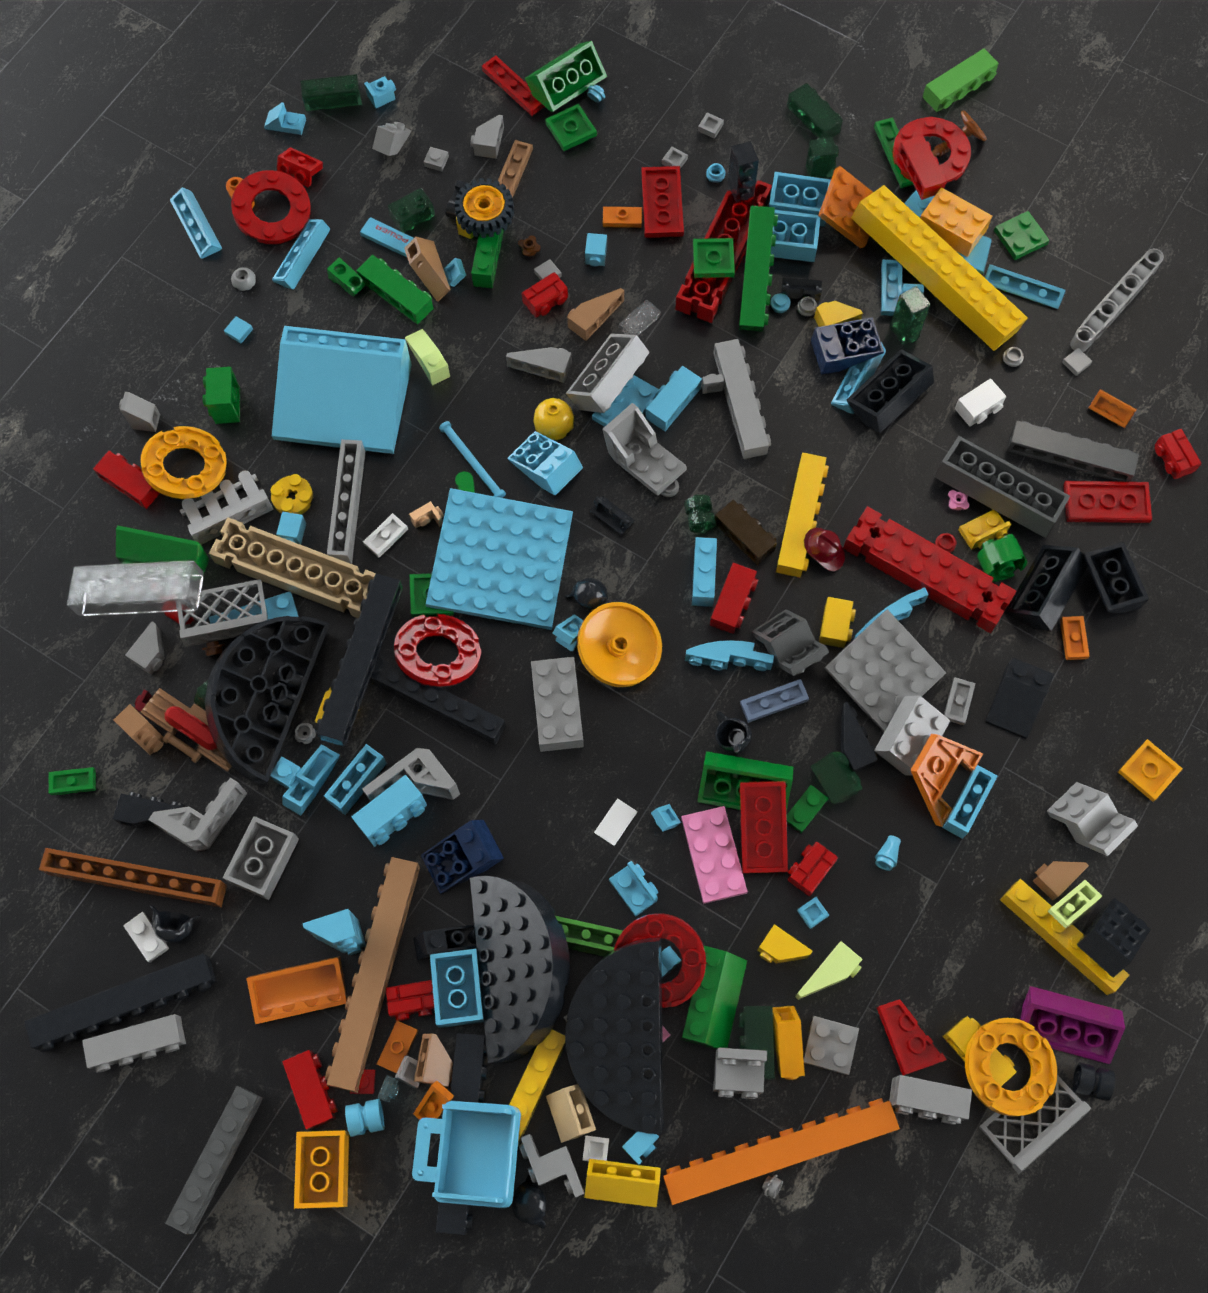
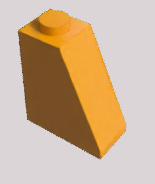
M794 1006L771 1008L779 1074L781 1078L788 1080L805 1076L801 1020Z

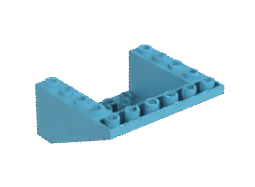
M284 326L279 350L272 427L273 440L339 448L341 439L362 440L365 451L394 454L412 366L406 340Z

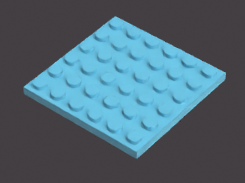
M450 488L426 607L552 630L573 511Z

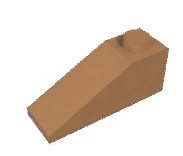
M622 288L581 303L576 309H572L567 316L568 328L587 341L624 302V290Z

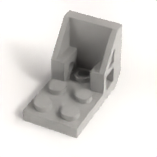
M633 403L602 429L608 453L613 460L657 496L687 470L686 465L657 443L656 433L640 409Z
M421 748L413 750L362 788L371 802L400 778L407 775L422 794L452 800L460 795L456 783L429 749Z
M230 778L221 785L216 799L207 805L205 815L200 814L191 807L153 812L148 820L160 830L194 851L207 850L216 840L247 792L237 781Z

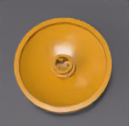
M611 602L597 607L584 619L578 632L577 648L583 665L592 676L610 686L629 687L644 681L656 669L662 654V640L656 624L643 610L628 603Z

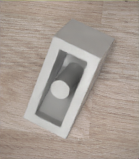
M498 115L476 128L475 135L471 136L470 143L474 149V156L497 159L504 130L503 115Z
M153 621L125 654L133 664L150 675L162 666L165 659L162 633Z

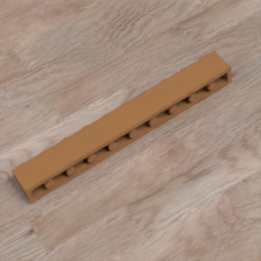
M391 857L390 863L385 865L384 885L381 884L377 894V897L380 898L377 907L374 906L371 914L373 924L371 929H367L365 935L367 945L365 951H361L358 964L361 965L359 973H355L352 980L354 990L352 996H349L346 1001L345 1010L348 1011L346 1018L341 1020L339 1026V1033H341L339 1043L335 1042L332 1050L333 1064L328 1066L325 1080H328L327 1085L330 1087L358 1093L360 1080L365 1069L419 875L420 866L416 862Z

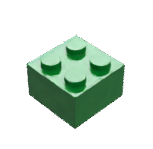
M206 368V376H203V385L206 389V394H203V405L208 408L209 416H212L215 424L240 422V385L232 368Z

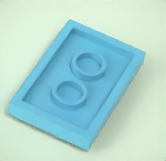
M634 375L612 402L611 407L605 413L594 412L592 420L606 426L631 403L635 404L644 415L647 403L651 399L654 400L659 389Z

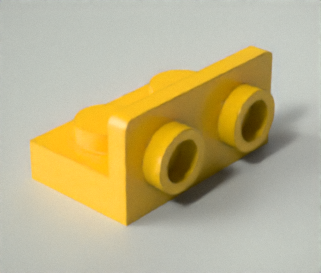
M992 510L960 526L958 530L971 550L977 547L981 549L985 541L994 538L998 540L1006 536L1011 523L1009 521L1004 522L999 513Z

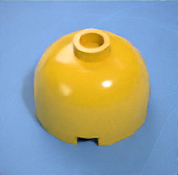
M546 399L535 409L534 426L537 432L552 440L563 439L574 426L572 409L567 402L561 399Z

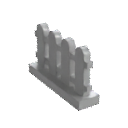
M242 471L238 475L239 482L232 484L230 480H223L219 485L220 491L216 493L211 491L201 496L202 499L194 502L192 498L182 501L183 509L180 512L182 516L187 515L191 523L187 526L194 541L202 545L222 535L220 531L227 517L245 524L274 510L264 490H259L255 484L258 481L255 474L251 475L249 471ZM244 488L248 496L240 500L236 491ZM225 497L229 505L221 509L217 500ZM206 506L210 515L202 518L198 509Z

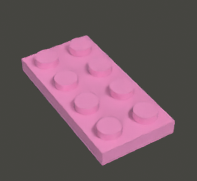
M725 806L681 816L703 904L747 894L748 891Z

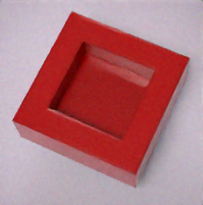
M364 1070L358 1093L350 1092V1094H374L376 1070Z

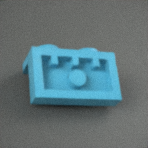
M630 861L625 868L609 878V881L636 917L657 902L658 897L656 894L659 892L652 882L647 883L644 879L645 873L640 865H634Z

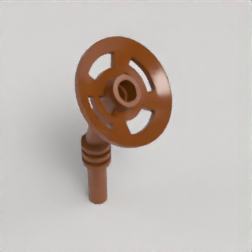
M962 110L961 117L965 125L962 130L966 136L970 137L973 135L982 141H986L987 138L981 128L967 112ZM942 142L935 146L931 152L934 157H941L949 152L950 148H948L946 142Z

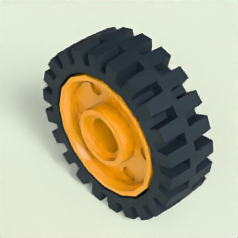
M480 178L479 183L476 180H472V185L469 183L465 184V189L461 188L455 200V213L463 230L466 229L468 234L473 232L475 237L481 234V238H486V234H489V237H494V232L499 235L501 234V229L505 231L507 225L510 226L514 217L513 198L509 189H506L503 183L500 185L497 180L492 183V179L487 178V182H484V178Z

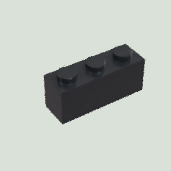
M751 141L731 146L727 184L735 202L754 197L759 159Z

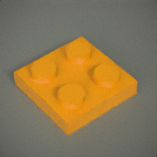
M1147 739L1118 773L1153 802L1183 768Z

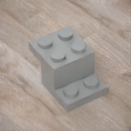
M1078 782L1071 786L1047 810L1051 818L1066 824L1076 843L1106 856L1138 827L1134 819L1117 812L1108 794Z
M718 1048L715 1052L713 1092H718V1097L732 1098L735 1093L741 1094L743 1099L758 1098V1095L764 1092V1063L767 1061V1051Z
M529 1134L521 1138L522 1144L519 1145L523 1158L530 1161L531 1167L528 1168V1172L532 1182H538V1185L541 1186L567 1175L568 1179L564 1180L568 1194L574 1193L575 1198L585 1194L566 1146L540 1157L532 1135Z

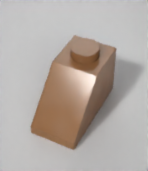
M1053 861L1048 866L1044 863L1035 872L1038 876L1033 882L1053 901L1089 865L1086 862Z
M423 1034L414 1082L432 1085L437 1080L444 1087H449L453 1074V1062L436 1034Z

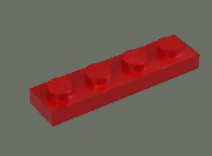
M496 55L482 65V71L531 116L545 107L532 95L528 84Z

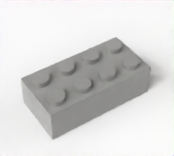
M610 334L566 392V395L579 410L605 413L611 407L615 398L622 392L626 383L632 379L638 367L644 363L645 358L650 352L637 335Z
M574 657L531 661L540 752L584 747Z

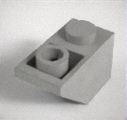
M400 122L386 123V125L378 126L372 149L388 156L398 154L409 137L411 130L405 128V125Z
M125 392L123 399L120 400L119 409L130 427L136 430L156 432L160 413L155 404L130 392Z

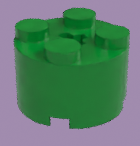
M1008 534L996 541L993 539L985 541L982 544L983 548L977 555L984 573L994 578L992 582L1003 581L1015 576L1013 572L1017 569L1021 572L1028 563L1013 534Z

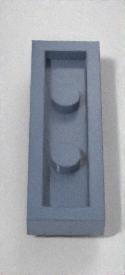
M799 679L741 700L740 705L749 723L807 702L809 697L802 680Z

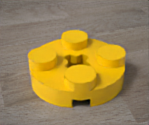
M293 474L283 477L271 487V501L279 513L303 514L310 508L313 491L307 480L299 475ZM291 492L295 493V492H296L297 494H295V497H296L295 499H293V500H292V498H288V499H287V496L289 495V493H291Z

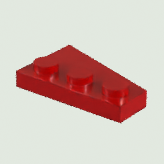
M900 999L877 1007L902 1075L947 1060L932 1044L931 1038L928 1035L926 1036L918 1026L917 1020Z

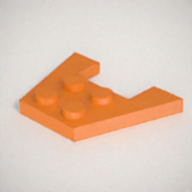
M931 733L910 771L935 825L943 827L952 808L941 798V795L959 763L967 771H973L983 753L938 734Z

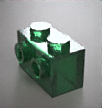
M833 137L810 140L805 164L809 177H832L833 170L836 168V157L839 156L838 145L834 144Z
M422 188L388 205L390 217L402 233L412 230L415 226L429 221L435 216L433 204Z
M840 751L829 753L811 766L833 805L843 803L863 789L860 785V778L856 773L852 772L848 765L847 757Z

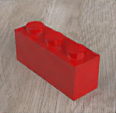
M923 134L901 141L898 155L921 200L935 196L941 187L945 188L947 177L941 171L937 157H934L932 154L930 143L925 140Z
M108 451L93 468L100 479L145 509L160 494L146 481L142 469L134 463L132 465L127 463V459L119 453L115 455Z
M736 563L732 564L711 616L710 626L734 634L736 628L740 629L744 616H741L743 609H748L751 598L748 596L750 591H755L759 581L755 579L757 571Z
M307 1050L282 1061L305 1128L312 1130L337 1119L335 1113L338 1112L335 1100L329 1098L327 1090L330 1089V1086L327 1085L328 1080H325V1076L322 1077L319 1068L322 1067V1063L318 1054Z

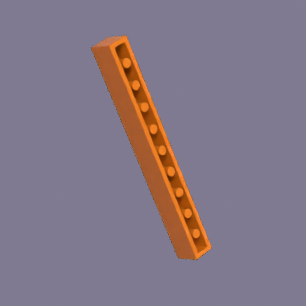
M882 1098L868 1102L869 1108L861 1110L859 1105L847 1109L848 1115L839 1117L838 1113L824 1117V1123L816 1125L814 1120L802 1124L803 1130L794 1132L793 1128L781 1131L779 1132L781 1137L773 1140L769 1135L757 1139V1145L749 1147L748 1143L736 1146L734 1147L736 1152L727 1155L725 1150L711 1154L713 1159L706 1162L703 1161V1158L690 1161V1167L682 1170L680 1165L666 1169L667 1175H664L663 1179L671 1205L899 1130L900 1128L890 1101L883 1103Z

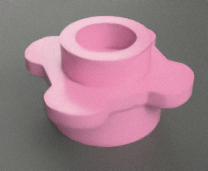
M955 490L949 491V507L951 509L966 510L969 508L968 495L956 492Z

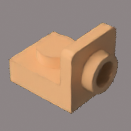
M431 501L409 514L415 528L427 525L433 518L439 527L443 524L442 518L444 515L438 506L434 507Z

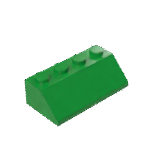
M588 41L571 48L525 77V80L532 95L548 110L553 112L586 91L590 85L593 86L606 78L607 75L593 42Z
M117 525L116 558L123 567L128 569H134V567L141 568L148 573H154V571L161 572L167 577L180 576L187 581H202L209 557L199 542Z
M706 751L697 802L740 810V782L785 781L787 810L793 781V767Z
M704 946L706 953L705 974L699 988L691 996L681 1040L717 1050L718 1048H728L747 960L727 951Z

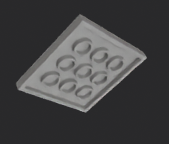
M888 609L824 667L882 732L888 727L904 696L922 697L946 674L942 667Z

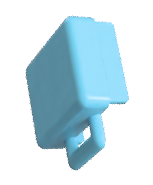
M449 1101L446 1104H442V1119H420L417 1127L412 1176L416 1181L435 1182L432 1197H435L440 1203L507 1208L512 1204L521 1112L517 1107L503 1104ZM431 1133L441 1134L437 1167L427 1166Z

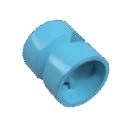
M380 1099L366 1101L364 1106L356 1103L345 1107L346 1123L350 1137L363 1135L367 1129L371 1133L385 1129Z

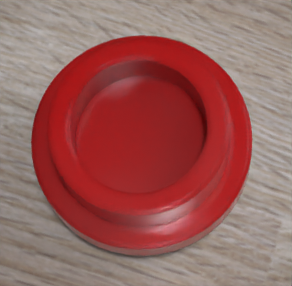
M943 533L936 538L935 545L951 553L955 550L957 542L953 535Z

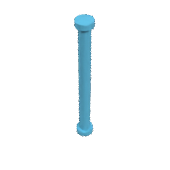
M449 421L442 423L439 427L441 432H445L492 491L494 497L503 498L506 492L503 489L500 490L451 428V423Z

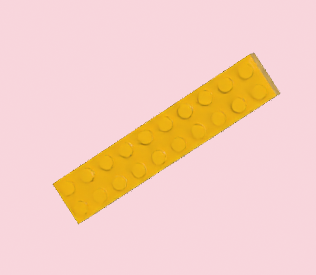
M885 185L859 202L851 218L993 351L1016 334L1028 319L1025 314Z

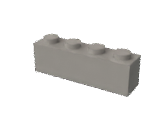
M176 1014L82 1040L87 1068L96 1070V1072L107 1071L110 1069V1065L119 1063V1066L131 1064L133 1059L142 1057V1059L153 1058L157 1056L156 1052L165 1050V1053L179 1050V1046L186 1044L181 1016Z

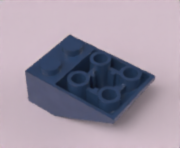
M873 317L816 327L811 338L822 375L845 370L884 353Z
M470 820L421 854L440 894L483 873L504 859L484 820Z

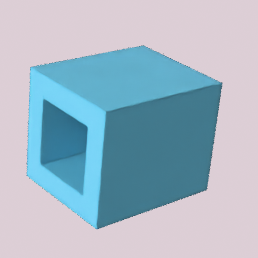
M588 233L585 264L605 266L607 235Z
M282 512L276 535L301 545L306 527L303 515Z
M281 756L273 768L270 777L289 789L296 780L295 776L301 768Z

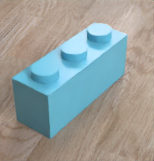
M684 366L678 371L675 370L670 376L667 385L660 387L654 400L651 399L645 407L646 419L663 431H666L699 392L702 378Z
M696 537L692 606L713 607L717 538Z
M365 744L324 795L325 799L346 815L364 793L362 788L372 782L387 764L385 758Z
M977 765L971 772L943 828L963 839L972 827L997 775Z

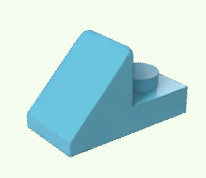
M282 102L269 111L264 128L302 135L306 117L304 114L286 112L285 105Z
M574 614L560 623L552 633L557 636L556 641L568 650L573 651L577 647L579 628L584 620Z

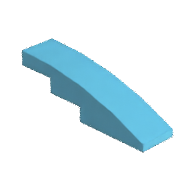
M924 587L908 594L886 607L873 617L855 635L854 639L887 609L898 621L909 617L913 606L926 601L928 597L926 588Z

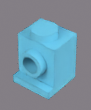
M385 76L371 83H364L367 96L375 109L395 100L394 91L396 87L393 81L387 80Z
M637 1131L622 1148L639 1165L642 1162L639 1157L643 1155L646 1158L656 1148L653 1143L659 1136L657 1134Z

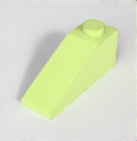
M423 329L405 337L432 385L450 377L448 364Z
M1084 880L1050 908L1048 912L1064 928H1067L1086 915L1100 900L1102 895Z
M840 941L795 997L799 1000L844 981L849 975L854 978L862 968L858 965L862 958Z

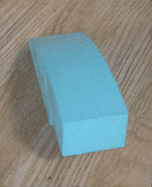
M321 744L296 774V780L282 796V805L301 816L327 780L340 755Z

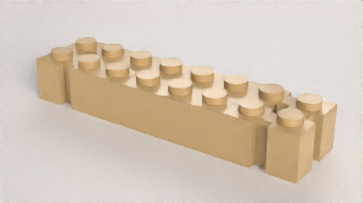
M227 517L220 531L223 536L222 540L216 539L209 552L214 563L229 569L233 564L239 573L258 580L261 579L265 583L291 591V593L343 613L347 608L351 616L360 617L361 602L367 598L369 581L374 579L376 573L365 569L364 574H362L358 566L252 526L246 530L242 522Z

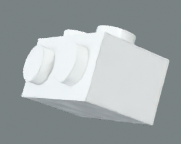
M989 379L959 398L955 410L969 426L975 423L980 424L987 418V415L992 412L995 414L1003 408L1006 395L992 379Z

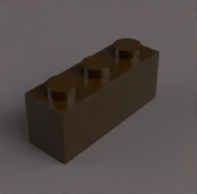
M733 499L715 514L714 524L757 566L775 551L777 545L775 536L771 532H766L759 520L755 517L752 518L741 503L738 504Z

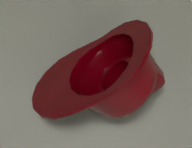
M813 528L806 533L804 547L807 553L828 571L839 570L844 564L845 552L837 534L822 528Z

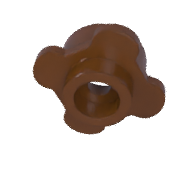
M531 235L525 240L521 239L518 241V246L522 248L524 256H533L541 249L540 245L536 242L535 236Z
M219 640L208 642L202 650H205L206 656L223 652L222 646H225V644H219Z

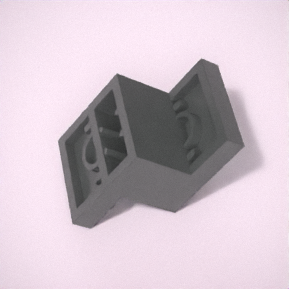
M787 609L751 631L755 639L764 643L768 653L774 655V665L793 676L804 672L805 668L821 661L829 653L825 645L815 640L806 619Z

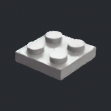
M813 1016L803 1057L804 1063L849 1075L859 1028Z

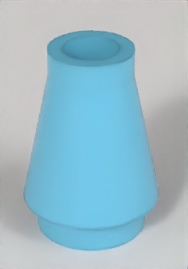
M888 836L887 841L875 856V864L879 868L890 871L897 865L899 845L901 843L898 837Z

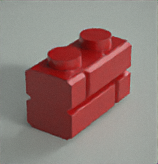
M555 272L522 292V301L535 318L548 314L552 307L557 304L562 305L568 298V288Z
M1182 429L1161 436L1155 443L1156 454L1162 457L1167 473L1172 474L1174 479L1195 472L1202 464Z
M818 842L813 847L808 844L801 854L804 859L800 864L795 862L788 871L791 874L788 881L809 897L838 859L835 854Z
M432 980L386 988L389 1016L391 1018L395 1017L396 1021L410 1019L409 1015L417 1013L419 1017L433 1015L432 1011L435 1008Z

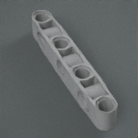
M1155 248L1148 250L1088 315L1070 342V346L1074 351L1077 348L1082 352L1086 351L1149 282L1164 259V255L1160 250Z

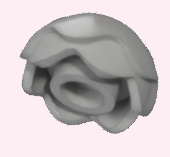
M245 267L236 269L231 276L233 287L240 291L250 290L256 282L254 272Z

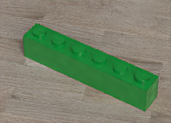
M751 206L739 323L740 330L763 331L764 325L768 326L769 313H765V307L770 305L771 294L767 293V286L772 284V274H769V266H773L774 254H771V246L775 247L776 234H772L773 227H777L778 214H774L775 207Z

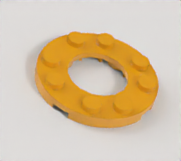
M178 426L174 427V430L164 433L160 431L148 440L141 454V468L146 481L156 491L173 498L190 499L203 496L214 490L221 483L226 472V454L220 446V442L210 433L195 427ZM188 448L201 454L204 458L205 466L199 475H193L188 479H180L167 473L163 466L164 458L175 449Z
M1001 1018L984 1024L971 1037L965 1054L966 1075L974 1094L986 1107L1006 1116H1023L1041 1109L1049 1096L1053 1094L1057 1081V1063L1049 1042L1034 1029V1026L1020 1019ZM1009 1043L1016 1045L1024 1051L1029 1059L1031 1066L1030 1078L1027 1084L1020 1090H1005L992 1077L989 1068L990 1056L1000 1044Z

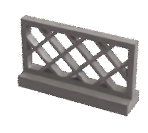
M261 579L176 596L180 639L185 647L238 637L254 625L268 620ZM258 587L259 592L254 598L245 594L249 588ZM234 591L238 595L233 602L224 598L228 592ZM207 596L217 598L211 607L203 603ZM242 597L250 601L244 610L236 605ZM192 600L196 603L188 611L182 607V601ZM221 601L229 605L223 614L215 610ZM254 604L262 609V614L252 615L248 612ZM200 605L207 609L202 618L193 614ZM234 608L241 614L237 619L231 620L227 616ZM211 613L220 617L216 623L209 624L206 622ZM190 617L198 621L194 627L185 628V623Z
M1058 1075L1053 1092L1055 1094V1107L1043 1106L1039 1109L1038 1122L1024 1121V1115L1021 1116V1120L1007 1119L1006 1115H1003L1002 1119L998 1118L1001 1114L995 1112L979 1126L983 1133L1013 1165L1012 1168L1018 1174L1024 1171L1091 1110V1107L1085 1101L1082 1102ZM1059 1094L1068 1095L1075 1103L1070 1108L1059 1107ZM1041 1110L1055 1111V1121L1052 1124L1041 1123ZM1059 1111L1064 1112V1113L1059 1117ZM992 1122H1002L1003 1136L993 1135L987 1127ZM1007 1123L1021 1124L1020 1138L1007 1136ZM1024 1125L1038 1126V1136L1035 1139L1024 1138ZM1041 1127H1047V1128L1041 1133ZM1007 1140L1020 1142V1152L1015 1157L1007 1150ZM1024 1142H1029V1144L1024 1148Z

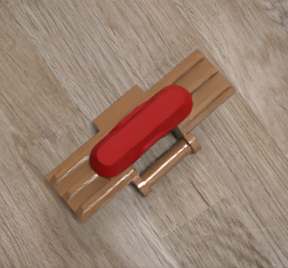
M159 688L140 713L168 731L162 741L166 744L170 743L191 757V761L197 763L203 755L228 772L232 766L223 757L212 738L208 727L206 711L197 704H193L189 708ZM177 731L198 743L197 751L175 737L174 735Z

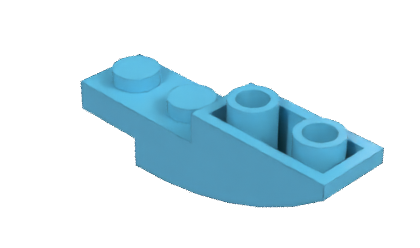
M716 641L686 650L685 661L694 666L708 665L714 670L727 669L728 662H733L736 666L744 667L748 665L753 666L756 670L766 671L771 670L774 655L753 651L754 643Z

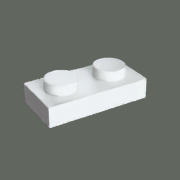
M392 513L363 543L379 558L408 530V527Z
M141 912L123 925L149 963L169 949L166 943L155 935L152 923L144 912Z

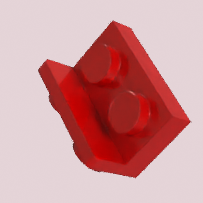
M291 147L278 155L277 171L294 177L306 187L311 186L312 176L323 169L322 161Z

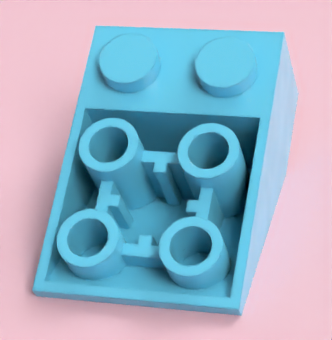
M536 431L507 458L537 485L553 495H556L583 469L575 451Z

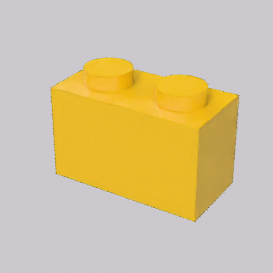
M832 597L827 598L819 638L821 644L844 648L846 642L851 641L853 629H849L850 622H854L856 609H852L853 601Z

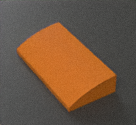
M340 956L247 978L255 1024L346 1004L347 1001Z

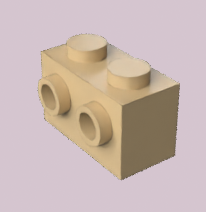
M578 1084L565 1087L546 1096L561 1143L596 1130L585 1095Z

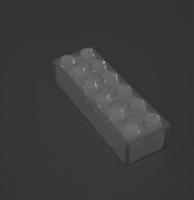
M193 560L74 567L67 606L79 616L173 612L178 610L195 611L198 610L204 572Z

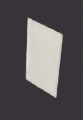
M617 798L594 833L615 846L638 811Z

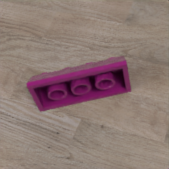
M1032 986L1029 987L1024 1000L1020 1020L1034 1026V1029L1043 1038L1047 1039L1052 1049L1107 1064L1111 1063L1125 1030L1123 1012L1121 1010Z

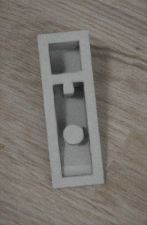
M549 347L511 352L506 355L507 367L562 383L565 382L572 363L571 352L563 348Z

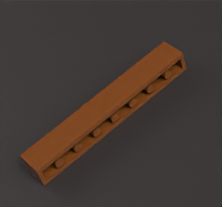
M45 848L39 868L40 871L50 876L216 907H222L227 888L224 882L217 879Z

